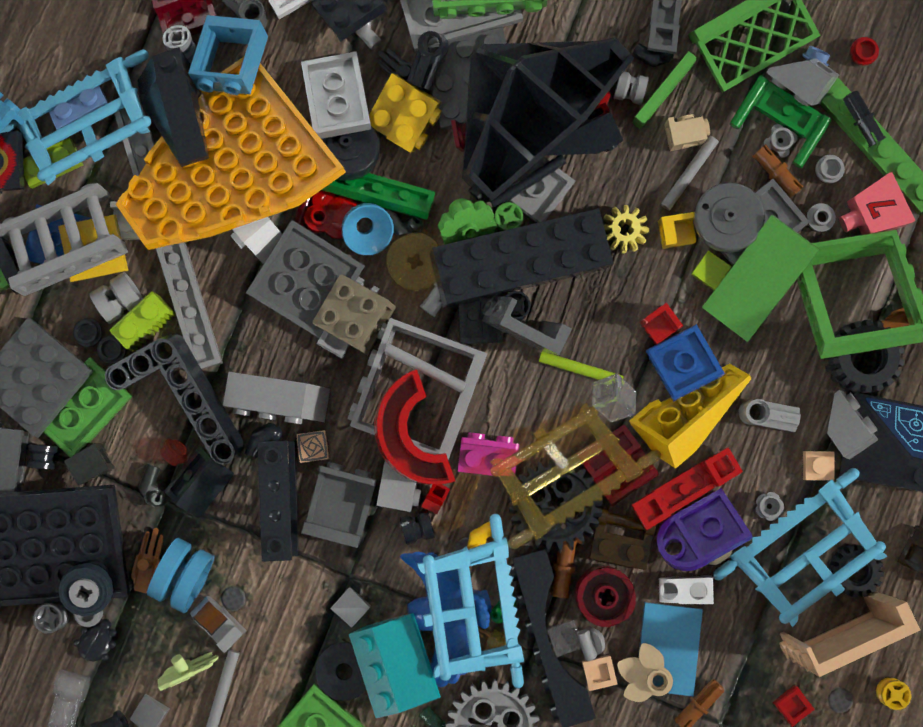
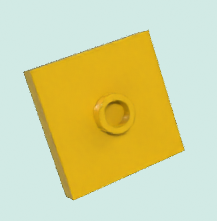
M117 215L104 216L109 234H114L121 239ZM93 220L76 222L83 246L95 242L98 236ZM60 225L58 228L65 255L72 248L65 225ZM125 254L69 277L70 282L128 271Z

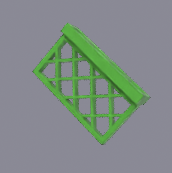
M746 0L688 34L692 44L696 43L721 92L730 89L821 36L802 0H793L795 7L792 15L779 11L781 0ZM775 4L774 10L768 8L769 6ZM761 11L772 14L768 29L754 25L757 14ZM777 16L791 20L787 34L773 31ZM751 17L750 24L744 22ZM796 21L806 25L810 33L809 36L804 39L792 36ZM738 25L748 28L744 43L730 39L733 27ZM753 30L767 34L763 49L749 45ZM727 31L726 38L719 36ZM772 35L786 39L783 50L780 53L768 50ZM712 39L724 42L721 56L711 55L705 44ZM790 41L797 42L789 47ZM729 44L743 48L739 63L725 59ZM748 49L761 53L759 64L755 67L744 64ZM766 55L773 56L765 61ZM723 63L737 67L735 78L728 83L725 82L721 75ZM742 69L749 70L741 75Z

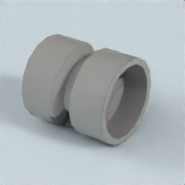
M124 271L112 278L109 286L101 285L89 293L93 304L109 324L123 317L124 310L131 311L143 300L140 291Z

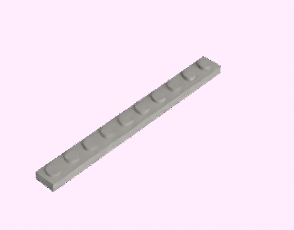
M137 93L138 98H139V101H140V104H141L140 95ZM141 104V108H142L143 114H144V116H146L144 107H143V105ZM125 108L114 113L119 129L131 123ZM150 126L147 127L150 132L145 134L137 132L123 140L133 176H139L146 164L144 158L155 145ZM186 242L156 248L185 342L202 370L222 364L223 362Z

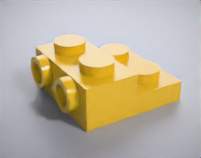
M391 73L369 114L370 124L375 130L387 136L388 140L408 152H414L416 148L421 150L428 138V135L425 134L430 124H436L442 113V110L439 109L442 102L398 75Z

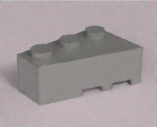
M229 372L223 406L232 407L234 414L250 416L251 411L259 412V418L276 420V415L285 416L284 422L302 424V419L325 422L330 389L307 383Z

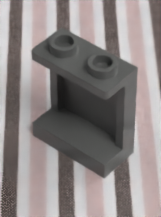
M495 295L493 299L487 301L483 309L484 317L482 321L539 351L560 355L572 328L562 323L542 320L538 330L511 317V313L517 303L516 299Z
M328 461L327 466H319V475L307 520L304 522L301 533L358 548L377 480L371 478V472L355 469L354 473L343 471L344 465Z

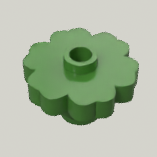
M464 198L453 201L449 206V212L442 214L441 221L438 224L444 245L492 234L497 228L494 213L489 205H486L483 201L473 204L470 200Z

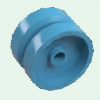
M176 538L159 562L150 581L147 595L161 602L172 593L170 598L171 607L186 613L207 580L214 561V555L201 549L190 558L192 553L191 544Z

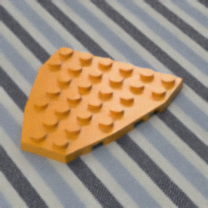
M244 57L221 73L239 75ZM260 63L250 95L240 93L238 95H231L221 91L204 92L199 90L201 95L198 101L209 155L208 159L182 167L161 136L144 158L146 164L139 176L134 175L127 191L122 193L116 206L145 247L150 250L211 237L295 208L342 176L346 171Z

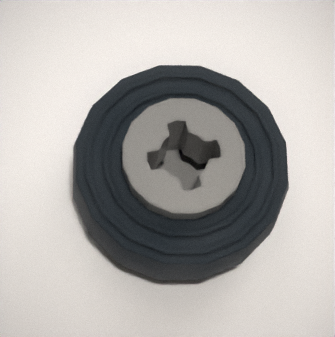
M90 563L78 564L69 569L62 577L59 586V596L64 607L71 613L83 617L93 616L103 611L109 604L113 593L112 580L108 573L100 566Z

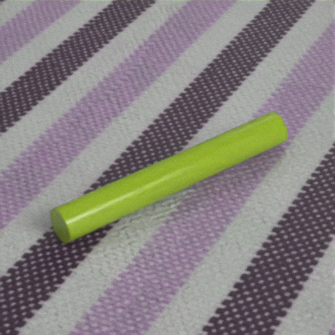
M543 351L539 358L541 363L616 386H621L624 377L623 375Z

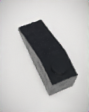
M606 103L598 105L577 129L545 156L599 154L603 151L607 152L615 149L624 140Z

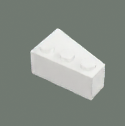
M266 217L232 229L234 233L230 236L241 249L246 245L264 263L283 234Z

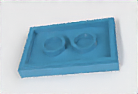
M644 602L639 650L642 643H647L654 646L663 655L664 668L671 673L673 678V686L668 694L694 697L703 609ZM657 675L653 678L655 686L663 684L662 676Z

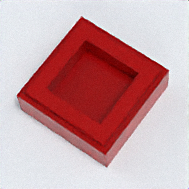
M796 685L773 701V704L791 727L815 710Z

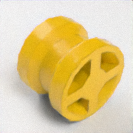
M889 677L881 680L877 685V698L890 709L902 710L910 703L911 691L904 682Z

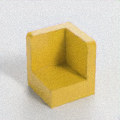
M695 212L664 216L659 219L658 226L662 249L696 243L693 224Z

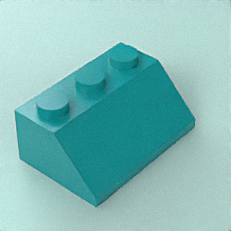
M414 613L369 624L349 634L375 718L401 713L441 697Z

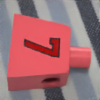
M892 172L847 201L851 212L839 217L840 225L845 232L858 227L862 235L890 231L915 222V218Z

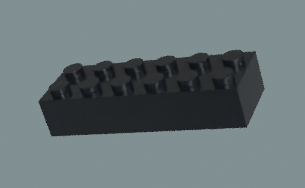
M599 208L433 247L429 253L443 309L605 270L614 264Z

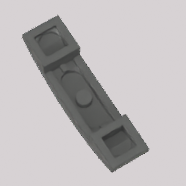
M652 0L647 50L676 54L682 0Z

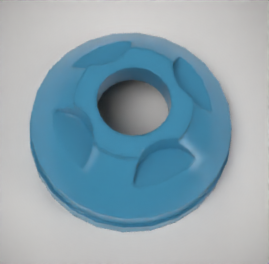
M362 203L351 208L346 213L342 222V236L346 245L352 251L361 255H373L384 250L390 243L394 233L393 221L388 212L372 203ZM361 218H369L372 220L371 229L364 233L357 230V222Z

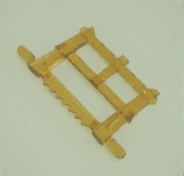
M587 403L581 407L580 414L552 431L546 433L541 428L534 432L533 435L537 439L504 460L497 458L490 461L493 465L490 471L491 474L495 477L499 476L512 499L513 506H518L530 528L512 537L508 542L509 547L517 549L530 541L533 536L535 539H539L550 531L551 526L554 524L565 523L566 518L575 516V512H583L584 506H593V501L602 500V495H611V489H620V483L625 480L629 482L640 476L644 472L642 469L658 461L661 458L660 451L652 450L635 462L618 443L620 439L597 416L599 414L598 409L593 406L589 408ZM586 424L597 441L565 459L554 442ZM544 449L556 466L522 485L511 468ZM604 450L618 471L544 516L530 495Z

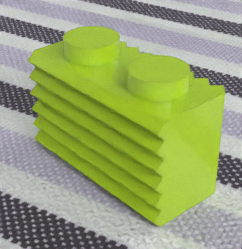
M151 291L109 331L126 349L138 351V347L142 348V344H146V340H150V336H154L155 332H159V328H163V324L171 321V317H175L176 313L158 294Z

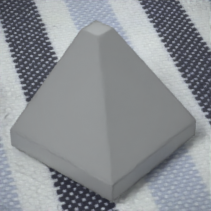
M349 587L330 609L352 628L371 605Z

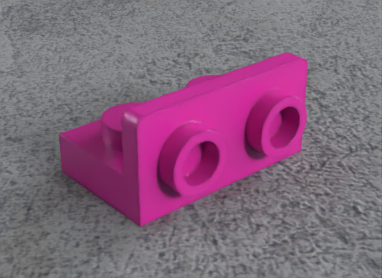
M468 432V437H462L458 472L515 478L519 444L513 443V437L496 436V441L485 440V434Z

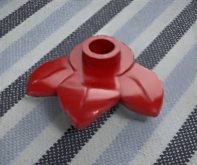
M320 190L312 196V206L305 211L304 223L313 232H325L331 238L341 239L343 238V219L346 213L358 204L351 198L344 196L336 197L334 193ZM321 214L323 220L316 221L313 215Z

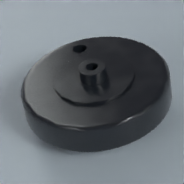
M372 126L370 130L321 139L346 171L337 180L349 181L359 179L372 171L378 162L380 141Z

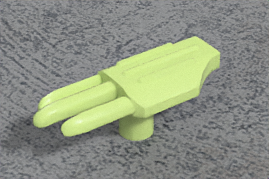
M209 652L191 661L188 659L184 660L180 654L175 655L171 659L174 666L167 668L164 674L158 678L159 690L162 691L190 679L195 674L210 668L218 660V655L212 657V652Z

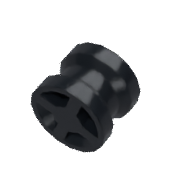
M28 444V451L31 455L26 467L56 469L54 454L57 453L58 446Z

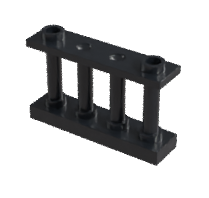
M295 441L258 442L262 562L290 561L292 556L300 555Z

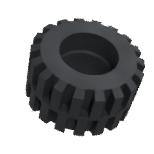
M863 320L839 328V331L834 332V336L836 338L891 329V327L884 328V323L879 321ZM897 346L875 350L877 362L874 369L868 374L859 372L853 366L850 354L824 358V360H828L829 364L825 368L827 372L831 371L833 374L830 377L831 380L839 382V387L843 390L849 389L852 393L879 391L884 389L883 387L894 383L893 378L899 377L901 371L898 368L904 366L905 361L900 359V354H905L904 347L899 348Z

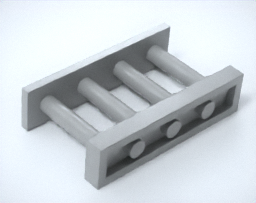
M98 183L87 184L75 193L18 217L7 218L0 224V236L8 241L11 240L20 270L17 275L8 278L12 290L26 296L128 253L125 242L116 235L109 234L99 203L110 198L107 190ZM89 207L98 238L95 242L83 246L73 213ZM63 218L72 249L69 253L57 257L47 224ZM37 229L46 260L43 264L31 268L22 235Z

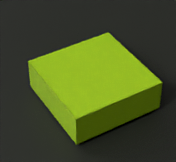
M708 250L691 275L715 291L731 269V266Z

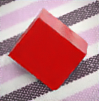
M667 302L639 322L655 345L683 327V324Z

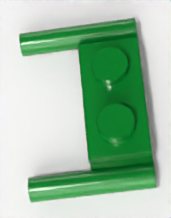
M759 76L729 124L735 129H740L751 109L755 106V110L781 124L791 132L796 133L802 139L806 138L805 143L792 162L796 167L802 168L832 120L812 107L801 104L794 96L775 84L770 83L765 77Z

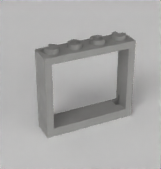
M390 318L388 324L383 322L377 338L381 340L378 351L373 349L367 365L371 366L368 377L363 376L357 392L361 393L358 404L353 403L348 416V419L352 420L350 426L375 435L374 425L363 422L387 358L385 354L389 344H392L396 331L473 359L465 380L467 385L463 393H460L440 450L412 440L413 444L423 452L434 455L446 453L449 460L487 353Z

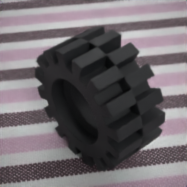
M847 544V546L839 547L837 552L834 551L831 554L833 556L832 560L828 559L829 570L834 574L849 561L864 552L865 549L862 545ZM873 559L865 565V575L861 580L852 582L846 579L842 582L841 585L845 589L842 594L858 598V596L866 597L868 593L873 594L877 591L875 587L882 584L879 581L880 576L884 577V572L881 571V567H884L883 562Z

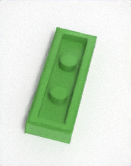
M688 51L635 116L632 124L637 128H643L692 68L696 61V57Z

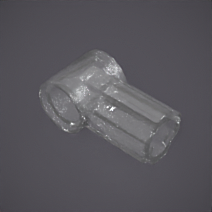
M62 669L59 671L53 687L55 698L48 727H75L81 702L85 699L89 689L90 676Z

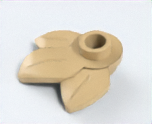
M641 644L639 658H625L617 663L621 676L629 682L623 695L631 701L643 702L652 695L663 696L673 686L672 675L664 668L663 655L650 644ZM657 675L662 676L664 680L660 686L653 684V678Z

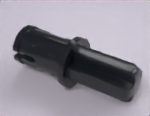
M853 91L846 95L843 101L855 120L853 125L859 127L868 146L871 147L876 144L871 132L874 133L878 142L885 139V135H883L873 117L875 113L870 112L860 93Z

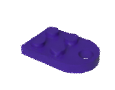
M722 488L668 518L659 529L657 545L663 560L669 566L681 571H693L751 540L752 534ZM673 542L681 544V552L677 555L668 554L666 548L669 544Z

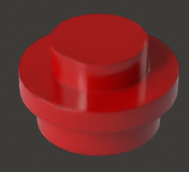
M869 37L858 38L850 48L852 60L861 66L872 64L879 55L877 43Z

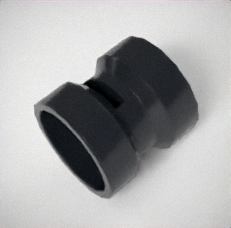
M520 291L508 293L505 297H512L517 300L511 317L518 321L525 319L531 307L528 296Z
M428 510L419 512L417 517H410L409 515L400 517L407 545L416 543L420 538L426 540L435 538Z

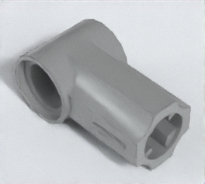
M762 399L744 401L739 407V417L748 425L796 432L800 423L801 414L798 407L766 402ZM754 404L760 410V415L756 420L752 419L749 414L750 407Z

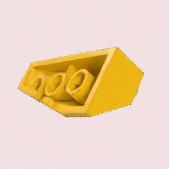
M728 364L722 367L725 373L724 376L674 402L671 397L662 402L657 399L649 403L629 422L654 454L676 469L700 447L751 380L749 374L732 364Z

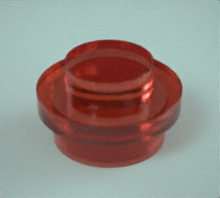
M167 439L163 442L160 452L169 464L177 466L179 463L183 464L187 460V449L183 443L172 439Z

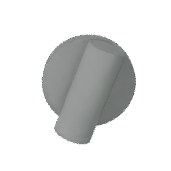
M586 627L577 632L586 661L594 660L597 655L605 650L604 636L600 631L593 627Z

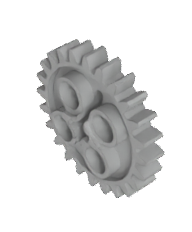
M494 679L492 687H488L485 680H482L481 689H477L472 683L470 684L471 694L462 690L461 697L463 701L453 700V705L457 708V711L448 710V716L453 718L454 721L446 722V727H487L482 724L468 722L469 718H474L486 725H491L495 721L498 727H537L532 724L539 721L538 715H530L535 709V705H525L529 698L527 694L518 697L519 688L509 691L508 681H505L502 688L498 687L497 680ZM481 702H486L490 704L492 710L488 715L482 716L475 711L476 706ZM510 711L516 712L519 715L518 721L512 725L506 724L503 721L504 715Z

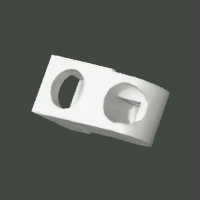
M712 575L659 578V602L714 604Z

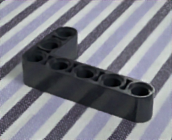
M167 334L113 364L106 370L105 381L107 385L114 390H122L160 369L211 458L216 463L225 465L242 453L244 442L187 343L179 334ZM165 343L172 347V354L166 351ZM142 356L148 359L149 367L144 365ZM180 368L186 371L187 379L180 375ZM120 369L124 371L126 380L120 376ZM194 393L201 397L202 404L195 400ZM209 418L216 422L217 429L210 426ZM223 443L231 448V453L224 450Z

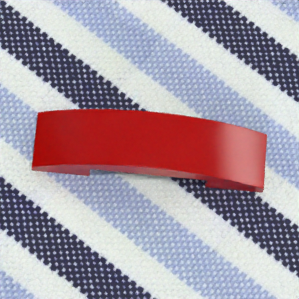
M727 447L662 484L631 506L645 530H648L670 517L675 511L713 488L723 485L743 471L731 450Z

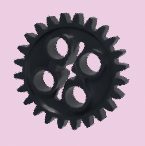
M551 459L547 468H544L541 462H538L536 472L528 467V478L523 475L518 476V481L521 485L513 484L512 491L517 495H509V502L515 504L509 507V513L516 514L511 518V524H520L517 528V534L527 533L525 543L534 539L536 540L535 549H538L543 543L546 544L547 553L550 552L552 546H556L558 552L562 553L563 545H567L572 551L575 540L579 544L584 545L583 534L588 537L593 536V531L590 527L598 528L599 521L594 517L602 516V510L596 507L601 506L603 500L602 498L595 497L599 494V487L590 488L594 478L584 479L585 469L576 473L575 463L567 469L565 468L564 460H561L559 466L555 467ZM546 483L551 487L555 504L560 506V516L566 525L565 529L561 528L557 511L554 506H551V496L544 486ZM559 484H567L571 490L567 493H562L556 487ZM534 493H539L543 495L544 500L536 503L531 501L529 497ZM575 509L582 516L578 519H571L566 513L569 510ZM543 519H550L555 525L550 529H545L539 523Z

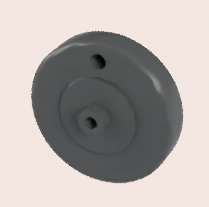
M731 182L721 183L708 189L699 199L694 214V225L700 239L710 248L725 253L738 252L747 248L756 240L758 232L765 222L764 207L756 193L742 184Z

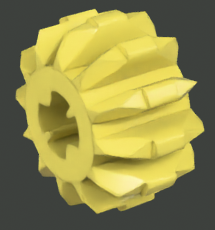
M628 205L623 206L622 214L617 207L612 208L613 217L606 214L603 218L609 224L604 225L605 232L609 233L606 235L607 240L613 241L610 250L614 251L618 245H621L620 252L625 254L628 245L633 252L637 251V243L643 245L646 242L645 237L641 234L649 232L648 227L640 226L647 221L646 216L637 219L636 216L640 210L635 208L632 214H630ZM624 224L630 226L628 231L631 235L628 232L625 236L620 233L621 227Z

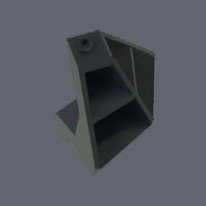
M616 37L599 41L483 44L471 56L462 179L470 186L468 191L477 201L483 200L485 203L493 201L590 116L634 59Z

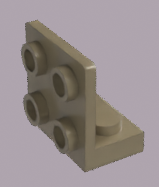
M341 274L315 316L313 324L368 356L378 339L377 337L383 322L387 324L396 306L386 298Z

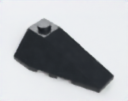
M180 47L153 55L137 81L141 104L179 164L184 167L208 159L209 155L196 85L188 74L191 64Z

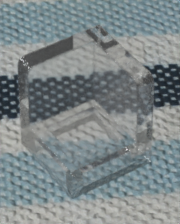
M616 373L593 382L592 406L610 422H615L635 414L636 391Z

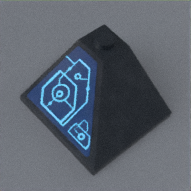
M853 393V396L861 406L857 409L863 419L868 416L877 428L874 434L878 441L851 459H847L842 455L838 477L849 469L856 468L859 471V477L856 480L923 493V406Z

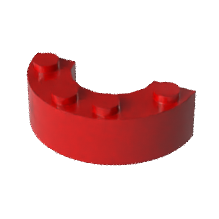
M417 369L413 370L394 382L379 402L374 421L377 446L388 465L406 479L429 485L455 482L446 453L434 455L423 452L413 444L408 435L407 420L409 413L417 402L426 398Z

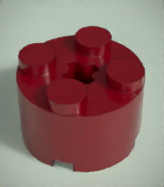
M600 565L589 568L581 575L575 587L577 607L588 621L597 626H615L629 618L635 608L636 594L632 582L624 573L614 567ZM608 589L612 597L611 599H605L604 603H602V599L598 594Z

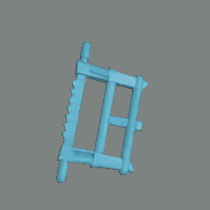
M142 49L126 57V60L118 57L106 64L107 68L101 72L96 70L92 77L87 75L83 81L77 80L74 86L68 85L64 91L58 90L55 96L49 95L45 101L40 100L31 109L27 107L22 108L17 114L25 122L21 125L13 119L3 129L1 133L11 132L18 126L27 142L25 148L29 150L40 170L37 174L39 180L45 181L49 185L55 180L57 174L92 157L94 162L104 158L103 150L135 133L145 134L150 132L147 127L151 125V119L148 116H144L137 95V88L132 87L127 68H132L147 60L149 57L148 51ZM112 79L120 96L119 98L42 138L35 119L55 109L60 103L68 102L80 96L84 90L93 89ZM125 108L131 123L97 140L91 125ZM82 130L87 146L52 163L47 148Z
M851 468L837 478L836 482L833 479L830 480L818 491L816 496L804 498V504H797L796 510L787 511V517H780L777 524H770V530H762L761 536L753 537L752 544L734 552L730 556L732 560H728L713 572L714 579L722 580L739 566L758 586L755 590L761 592L781 613L779 615L780 622L783 624L790 622L792 627L797 623L799 614L827 593L832 591L835 596H838L845 590L841 585L842 582L873 559L881 560L887 557L883 553L886 549L885 543L882 541L876 542L861 520L859 512L854 513L840 491L841 488H845L859 477V471L856 468ZM827 503L843 524L770 578L754 556ZM852 533L865 551L832 574L819 556ZM811 563L823 579V582L791 605L778 587Z
M492 514L490 516V527L494 541L471 549L465 546L463 549L435 558L431 555H426L423 558V563H417L418 569L425 574L430 613L423 615L425 627L433 626L438 665L435 666L433 672L434 678L440 676L442 680L447 681L451 678V675L485 671V667L511 664L512 684L515 688H521L524 685L520 663L524 662L521 645L518 644L517 640L520 629L516 627L519 619L514 617L517 608L513 606L516 598L512 596L514 587L510 585L513 577L509 575L512 567L507 564L506 560L509 557L508 541L506 537L502 538L504 535L500 515ZM494 561L506 645L481 651L469 566ZM458 569L463 607L442 611L436 573ZM465 619L470 654L449 660L444 623Z

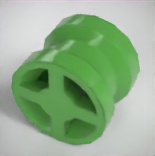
M511 202L500 205L496 210L494 218L497 229L505 231L521 227L523 221L521 208Z

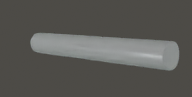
M713 136L708 137L661 203L662 207L669 211L719 143Z
M391 344L386 349V355L463 393L467 385L466 382Z
M228 650L206 727H218L239 657L240 652Z

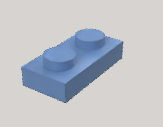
M97 86L93 89L84 90L80 96L68 102L60 103L49 113L55 128L58 130L108 104V100L101 87Z

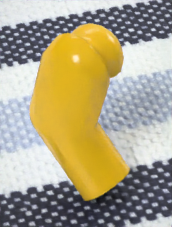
M490 521L470 532L467 544L468 549L486 544L487 538L492 536Z

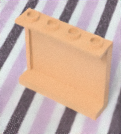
M875 591L873 594L868 593V596L864 597L870 612L805 642H801L791 635L781 632L780 635L783 641L779 644L787 659L791 658L793 663H798L807 672L811 671L818 677H821L920 631V628L906 601Z

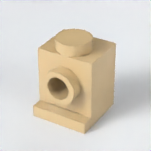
M693 114L677 118L678 122L674 121V117H670L664 124L670 151L703 145L708 139L707 136L710 135L709 122L707 118L703 119V116L694 118Z

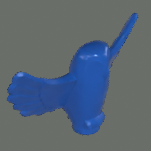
M423 552L401 554L400 558L416 571L424 583L426 593H428L425 574L418 569L417 563H423V558L426 555H431L434 558L438 556L434 553L425 554ZM458 569L436 573L442 611L462 608ZM473 590L477 624L486 629L490 623V598L487 590ZM428 594L408 603L407 613H414L419 630L433 631V626L425 627L423 615L430 613ZM465 619L445 622L444 629L449 660L469 655ZM434 648L431 662L433 672L435 666L438 665L436 648ZM467 673L451 675V678L447 681L442 680L440 676L436 677L437 687H444L448 683L455 684L459 680L460 675Z

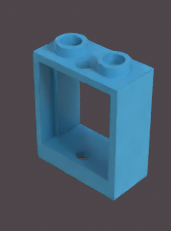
M207 15L188 72L197 89L204 92L221 91L231 95H238L239 93L251 94L268 39L261 21ZM219 42L248 44L239 75L210 72Z

